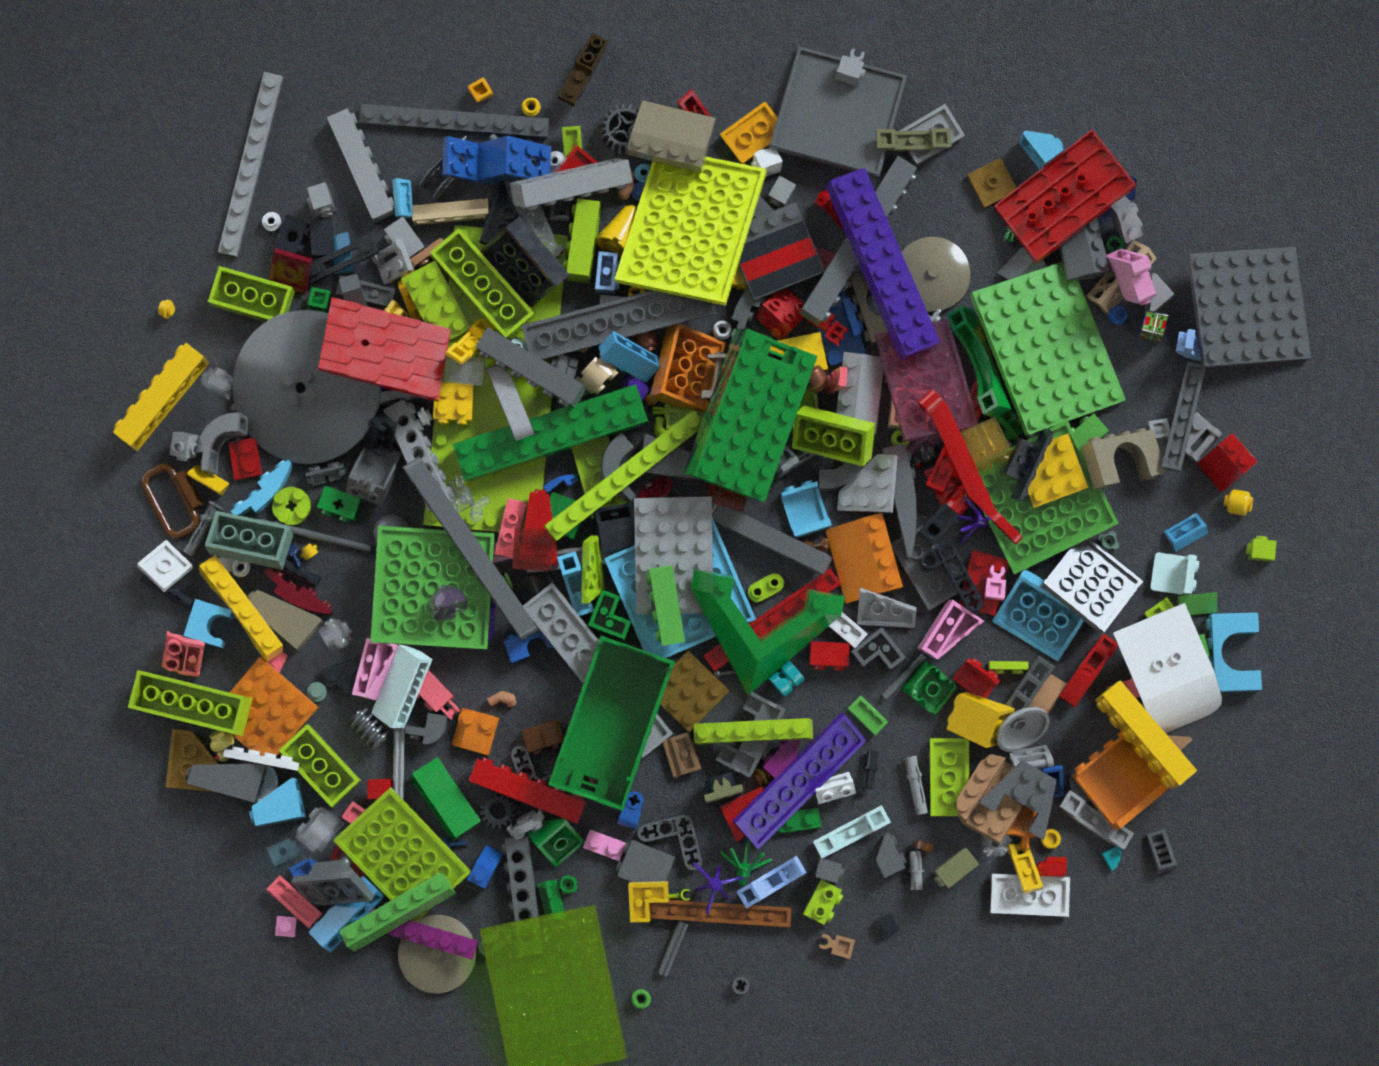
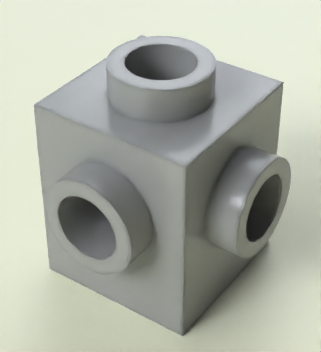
M173 432L169 445V455L177 456L176 459L180 461L196 458L199 435Z

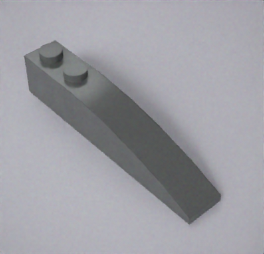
M905 444L883 448L882 454L898 456L894 508L907 562H911L917 519L913 480L916 478L914 467H910L909 461L912 460L910 450H906Z

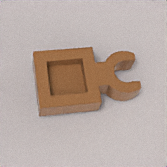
M822 934L821 937L827 938L828 944H819L820 948L828 949L830 947L832 948L831 954L848 959L851 958L855 940L836 935L835 940H832L829 935Z

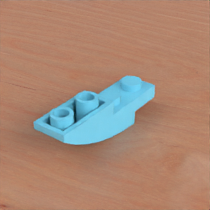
M283 460L275 466L276 469L274 471L264 473L260 477V481L257 482L262 489L252 491L248 495L249 498L244 502L242 500L237 502L233 506L234 509L231 510L232 514L244 516L252 509L257 514L263 511L274 500L275 494L282 490L286 484L293 464L289 460L286 462Z

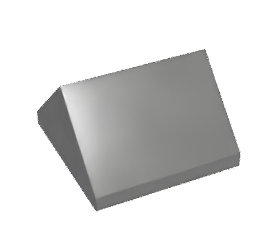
M1152 273L1150 276L1156 296L1150 298V303L1145 304V314L1147 311L1155 313L1174 295L1156 273Z

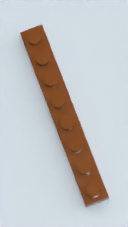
M669 900V902L650 903V918L778 927H790L791 908L752 905L746 908L742 904L712 903L709 914H706L708 902Z

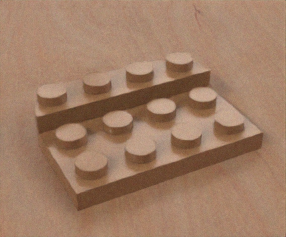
M991 754L979 763L957 799L956 811L960 821L965 826L1000 845L1024 805L1005 794L995 812L978 803L982 797L990 792V789L1000 783L1004 776L1014 768L1013 765L1005 761L1004 757Z

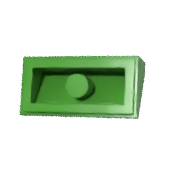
M1217 593L1177 597V606L1185 603L1190 615L1217 613Z

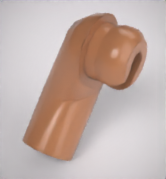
M632 171L633 182L627 183L625 188L618 189V195L622 200L628 199L634 189L635 174Z
M500 691L487 698L491 707L500 702L507 704L508 707H514L517 703L515 696L505 691Z

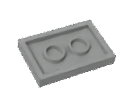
M946 104L900 130L930 131L931 129L950 128L951 145L965 137ZM944 149L907 152L915 165H918Z

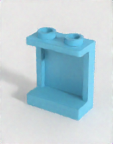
M812 480L801 483L802 486L794 488V486L787 487L780 494L794 539L831 527L830 519L827 516L818 489V483H813Z

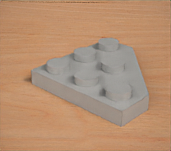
M877 454L839 491L837 510L842 512L893 513L898 456Z

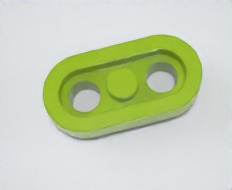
M775 573L764 577L749 587L748 597L753 602L764 601L782 590L784 586L783 578ZM777 580L778 585L772 586L771 581ZM755 589L761 590L759 596L754 594Z

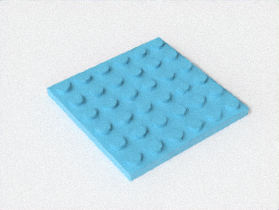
M712 518L713 572L734 577L731 599L746 621H753L756 618ZM635 545L604 558L643 651L667 658L716 636L704 613H680L685 642L662 646L661 642H657L655 631L659 630L658 623L653 621V615L636 614Z

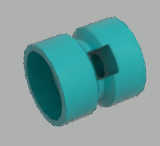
M790 661L781 667V672H775L769 678V681L784 697L793 691V686H798L805 680L803 675Z

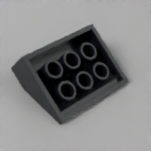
M520 216L480 250L483 256L529 308L533 307L569 276L565 268Z

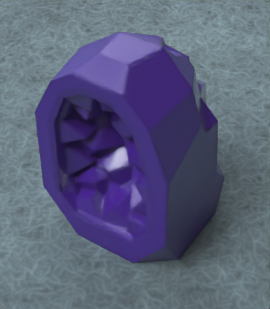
M626 374L622 378V387L626 388L636 385L643 404L651 389L634 376Z

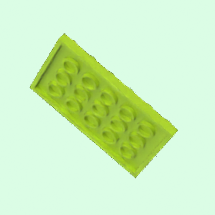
M391 787L333 840L390 900L397 898L440 872L448 877L453 888L471 873V870ZM428 909L427 911H425V912L421 913L420 915L414 917L413 919H411V921L417 922V921H418L419 919H421L430 909Z

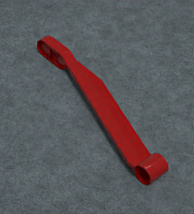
M930 389L917 403L932 417L967 495L991 518V521L1008 539L1017 545L1023 539L1022 535L996 511L948 405L937 392Z

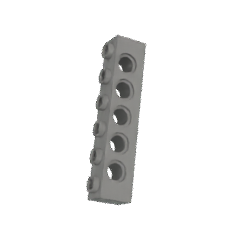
M402 399L383 409L384 413L397 423L395 437L407 464L417 458L419 452L423 451L424 455L421 460L427 468H431V474L450 502L454 504L452 498L454 493L445 483L446 476L444 472L439 470L437 465L439 463L438 458L429 448L431 443L422 432L424 428L421 421L416 419L414 415L416 410L413 404ZM408 418L407 425L403 426V420ZM415 434V441L410 443L411 436Z

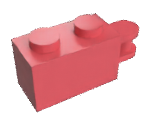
M428 670L417 698L422 697L426 701L424 705L431 712L435 710L438 713L442 710L452 720V716L461 710L451 701L454 696ZM450 703L452 707L446 711L444 707Z

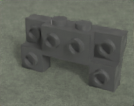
M751 692L742 710L756 716L754 721L781 720L786 709ZM774 740L742 742L739 750L724 743L715 761L750 778L760 758L765 759L769 751L766 748L769 741L774 742Z

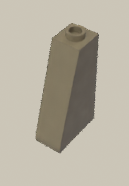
M259 590L252 591L247 596L265 622L298 651L324 623L321 618Z

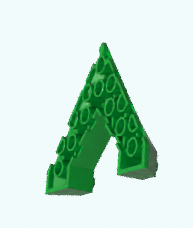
M698 569L693 571L690 588L747 695H750L751 692L757 689L842 615L844 595L807 589L804 607L794 616L776 626L768 634L758 638L731 599L734 577Z

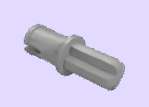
M920 851L910 852V870H908L911 874L910 890H923L922 872L924 870H922V854Z

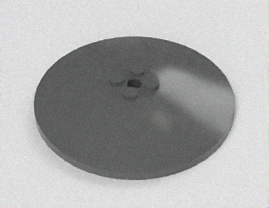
M299 310L287 312L268 320L247 339L235 364L232 384L233 398L237 412L248 417V434L264 450L286 461L314 464L326 462L344 455L365 437L369 428L368 422L377 415L379 409L381 387L319 371L318 366L328 313ZM300 382L306 386L303 393H300L297 389Z

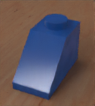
M486 845L467 880L486 889L503 853Z

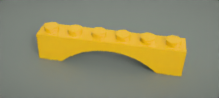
M215 555L199 565L201 576L236 616L263 659L268 662L282 653L283 644Z

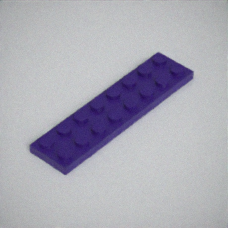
M840 713L733 820L734 824L752 845L759 849L815 793V789L820 788L866 740L847 716Z

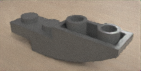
M747 288L735 308L731 323L738 324L737 329H745L747 322H751L754 311H751V309L758 311L759 307L765 303L766 296L754 301L749 288Z

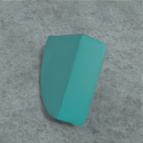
M1116 846L1101 854L1110 871H1113L1118 866L1121 859V849Z

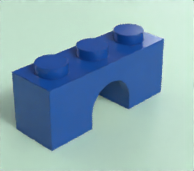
M539 628L537 632L524 641H521L516 633L507 636V640L503 641L512 664L530 658L528 645L534 639L543 640L548 650L554 648Z

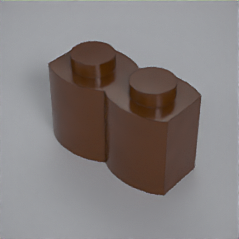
M559 719L521 730L528 753H533V756L544 753V749L551 747L552 750L560 748L564 740Z

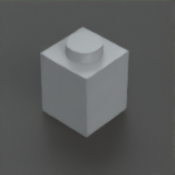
M779 176L768 194L769 203L777 208L780 206L785 207L795 191L796 185Z

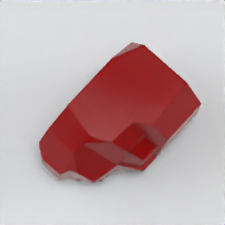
M961 484L952 490L944 503L961 516L969 506L965 499L968 498L971 502L972 499L967 495Z
M1048 857L1045 861L1038 862L1036 868L1039 876L1066 877V857Z

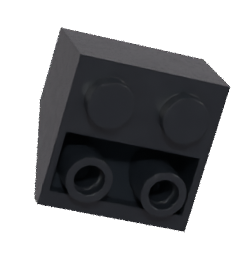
M631 502L598 508L593 512V525L599 538L602 553L623 550L635 545L634 511Z

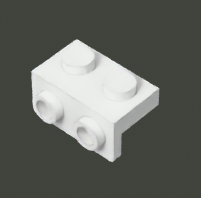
M849 772L832 776L820 788L815 789L818 804L856 794L854 782Z

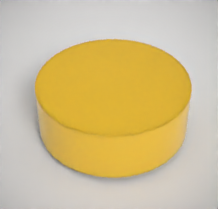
M1053 829L1046 830L1044 840L1041 839L1042 845L1048 849L1056 848L1061 841L1060 834Z

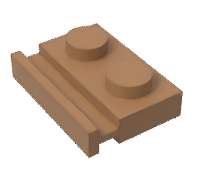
M690 732L663 741L673 778L701 769Z

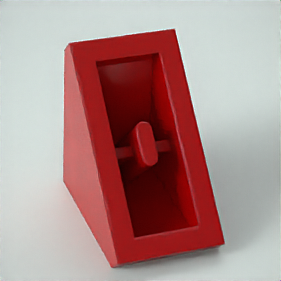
M692 89L677 102V109L711 117Z

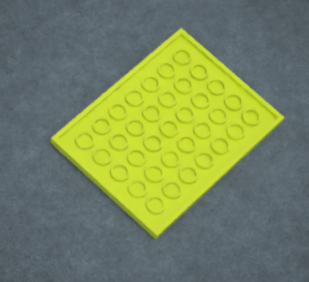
M706 157L702 173L652 161L615 276V283L726 306L767 173L766 169Z

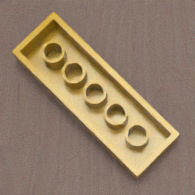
M187 343L177 348L175 357L164 364V370L161 374H157L150 383L152 385L147 390L145 389L141 392L138 402L135 405L132 404L126 411L127 415L123 420L120 419L114 426L115 430L113 433L137 452L210 364L203 355Z
M1121 681L1113 684L1095 699L1098 709L1102 713L1106 712L1110 717V723L1123 732V738L1135 746V752L1141 758L1144 757L1146 759L1149 769L1154 773H1158L1161 777V783L1166 788L1173 789L1180 786L1197 771Z

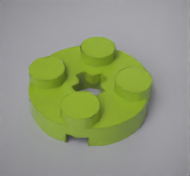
M287 487L275 494L272 510L280 522L289 526H295L303 523L310 514L311 501L303 490L296 487ZM290 501L297 504V507H294V511L286 507Z

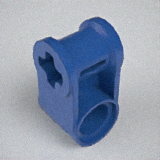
M633 791L628 794L623 811L621 810L618 819V825L636 830L644 801L641 793ZM634 795H638L637 799H639L640 802L636 803L635 806H633L632 801H630L629 798L634 797Z

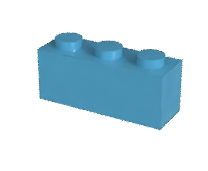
M614 331L599 346L601 358L604 362L615 365L620 371H626L645 383L660 368L657 355Z

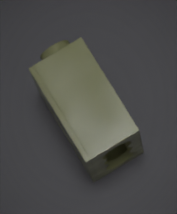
M966 847L962 848L932 871L936 876L934 881L940 888L948 889L977 867L979 863Z

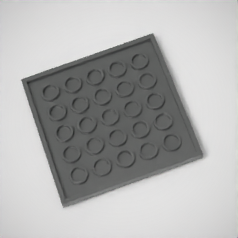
M1296 247L1187 255L1202 368L1308 360L1311 358Z

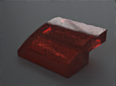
M515 528L513 569L551 571L553 537L546 529Z

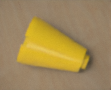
M625 206L597 235L596 243L604 252L609 250L613 253H618V258L621 259L637 211L636 206Z

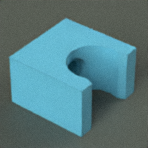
M195 599L183 636L224 649L226 642L212 636L210 625L218 617L234 619L235 615L230 609Z

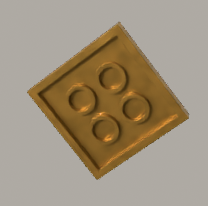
M687 651L675 663L660 705L688 732H691L694 724H698L722 700L729 690Z

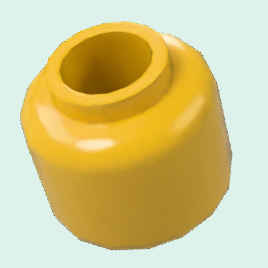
M1234 489L1231 490L1229 495L1225 496L1224 506H1227L1230 514L1244 516L1252 510L1253 497H1251L1248 491Z

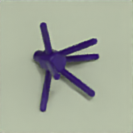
M968 498L965 501L975 512V515L973 517L962 515L957 517V519L972 521L971 525L960 529V532L969 530L959 541L960 544H963L978 527H990L988 521L991 518L981 514L974 501L972 500L971 502Z
M693 863V866L709 881L707 885L696 888V891L711 890L706 908V914H709L715 891H719L728 900L729 896L721 888L722 885L744 878L738 876L720 881L721 866L717 867L715 878H711L697 863Z

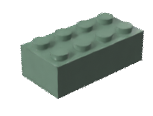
M216 511L205 547L210 555L283 570L293 533L290 526Z

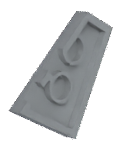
M860 588L857 615L858 625L915 628L916 607Z

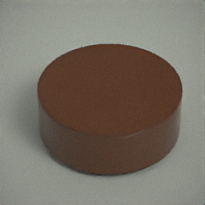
M916 839L914 847L929 853L933 851L934 845Z

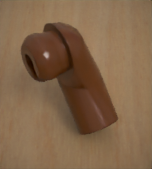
M821 538L818 543H813L806 539L803 542L821 552L827 551L830 545V541L827 538Z

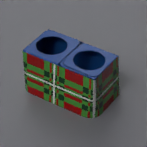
M1147 311L1139 337L1160 343L1168 315Z

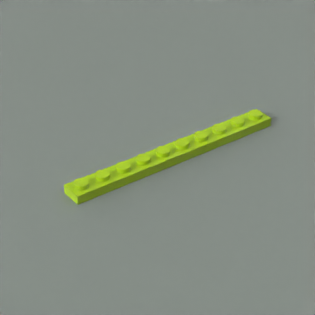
M694 410L548 522L544 526L555 541L559 540L699 430L702 420Z

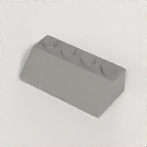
M844 352L842 367H847L848 369L846 386L839 390L836 413L875 423L874 434H876L885 358Z

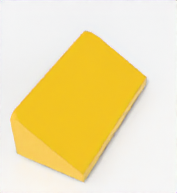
M200 465L194 466L187 473L189 477L219 495H223L229 486L227 481L217 475H210L201 471Z

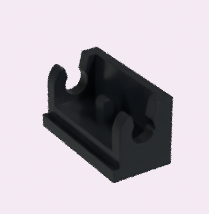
M382 412L369 420V428L364 446L377 456L382 454L378 448H382L387 453L393 451L397 423Z

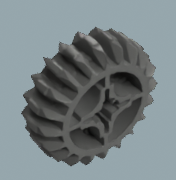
M621 104V109H618V106L615 105V111L613 112L611 109H608L609 116L603 115L605 121L600 122V126L604 127L600 129V133L604 134L601 139L606 141V147L612 145V152L618 148V154L625 150V154L628 155L627 148L635 121H627L623 116H630L636 120L639 107L632 110V104L628 105V109L625 108L624 104ZM617 118L619 125L610 132V125ZM622 123L626 129L628 128V135L622 130ZM613 137H623L626 142H619Z

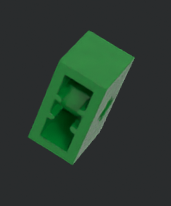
M324 486L317 508L325 516L331 517L333 514L339 516L338 520L350 523V520L356 521L363 500ZM340 501H341V503L344 505V507H343V508L340 507V508L337 510V507L335 506V504H339Z

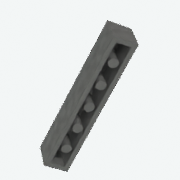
M490 328L486 329L476 345V348L480 351L479 355L487 360L489 358L494 359V364L502 369H505V367L511 370L510 373L519 379L521 376L527 379L526 383L534 388L539 386L543 389L542 393L552 398L554 395L559 398L558 402L567 408L569 405L575 408L587 389L582 383Z

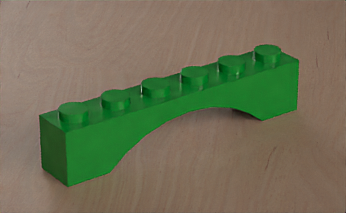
M960 306L947 314L953 332L964 346L973 364L978 382L977 399L983 415L997 418L1011 408L975 310Z

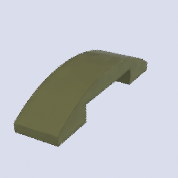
M950 128L931 129L930 131L875 130L876 148L881 150L927 151L951 148Z

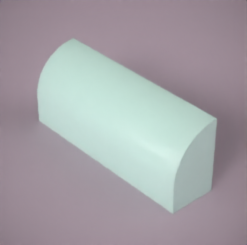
M399 645L371 713L390 728H405L432 659L417 649Z

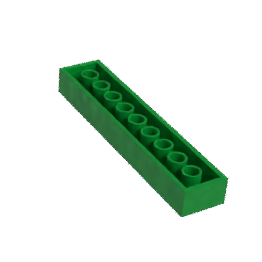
M632 385L577 403L575 408L568 406V408H561L531 418L529 421L534 435L516 441L510 426H506L453 443L463 478L467 483L649 423L637 386Z

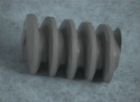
M365 708L358 711L347 723L353 722L351 725L352 729L358 727L356 734L363 733L361 739H368L366 745H373L371 750L374 751L386 741L388 731L381 733L383 726L376 727L378 720L371 722L370 720L373 715L366 716L365 714L368 709Z

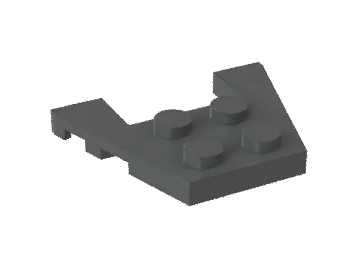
M1022 760L1004 776L1000 783L990 789V792L982 797L978 803L995 812L1004 794L1036 812L1027 831L1044 840L1057 780Z

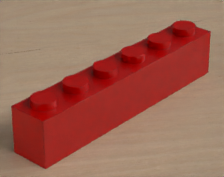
M484 757L482 761L477 759L469 778L470 782L574 823H579L586 802L583 801V796L577 794L570 796L565 794V791L562 789L547 787L548 782L537 779L535 782L529 779L530 775L520 771L518 775L511 772L512 768L501 764L499 768L492 765L494 762Z

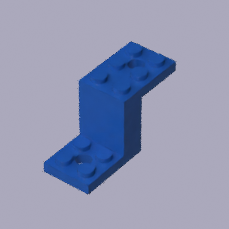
M449 136L444 137L442 175L489 185L513 178L524 180L550 174L551 146L510 136L482 143L470 142ZM459 155H461V157H462V159H463L462 164H461V162H460L459 159H458V156H459ZM532 157L535 159V162H536V165H535V166H534V164L532 163Z

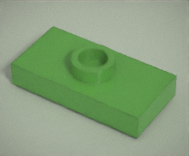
M861 695L847 709L874 736L888 723Z

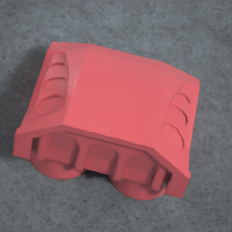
M167 631L161 667L182 675L199 677L205 643Z

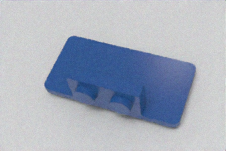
M842 290L838 294L841 298L836 306L833 307L831 305L828 310L836 316L829 326H832L836 320L849 330L848 333L843 335V340L838 342L839 346L829 343L825 337L826 332L817 327L818 332L821 333L823 347L831 366L843 363L844 352L865 354L861 340L863 325L861 320L856 318V304L851 302L850 297L847 298L846 292Z

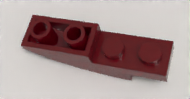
M268 568L264 572L278 585L274 592L287 602L312 613L322 615L334 614L331 610L333 606L325 599L321 602L316 597L318 593L311 587L306 589L303 586L297 591L299 587L291 580L287 583L282 579L284 574L278 569L272 570Z

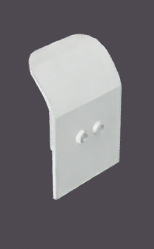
M1185 603L1113 633L1145 710L1165 733L1204 718L1221 706L1222 697L1215 672Z

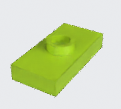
M581 126L562 127L564 157H566L574 145H578L582 149Z

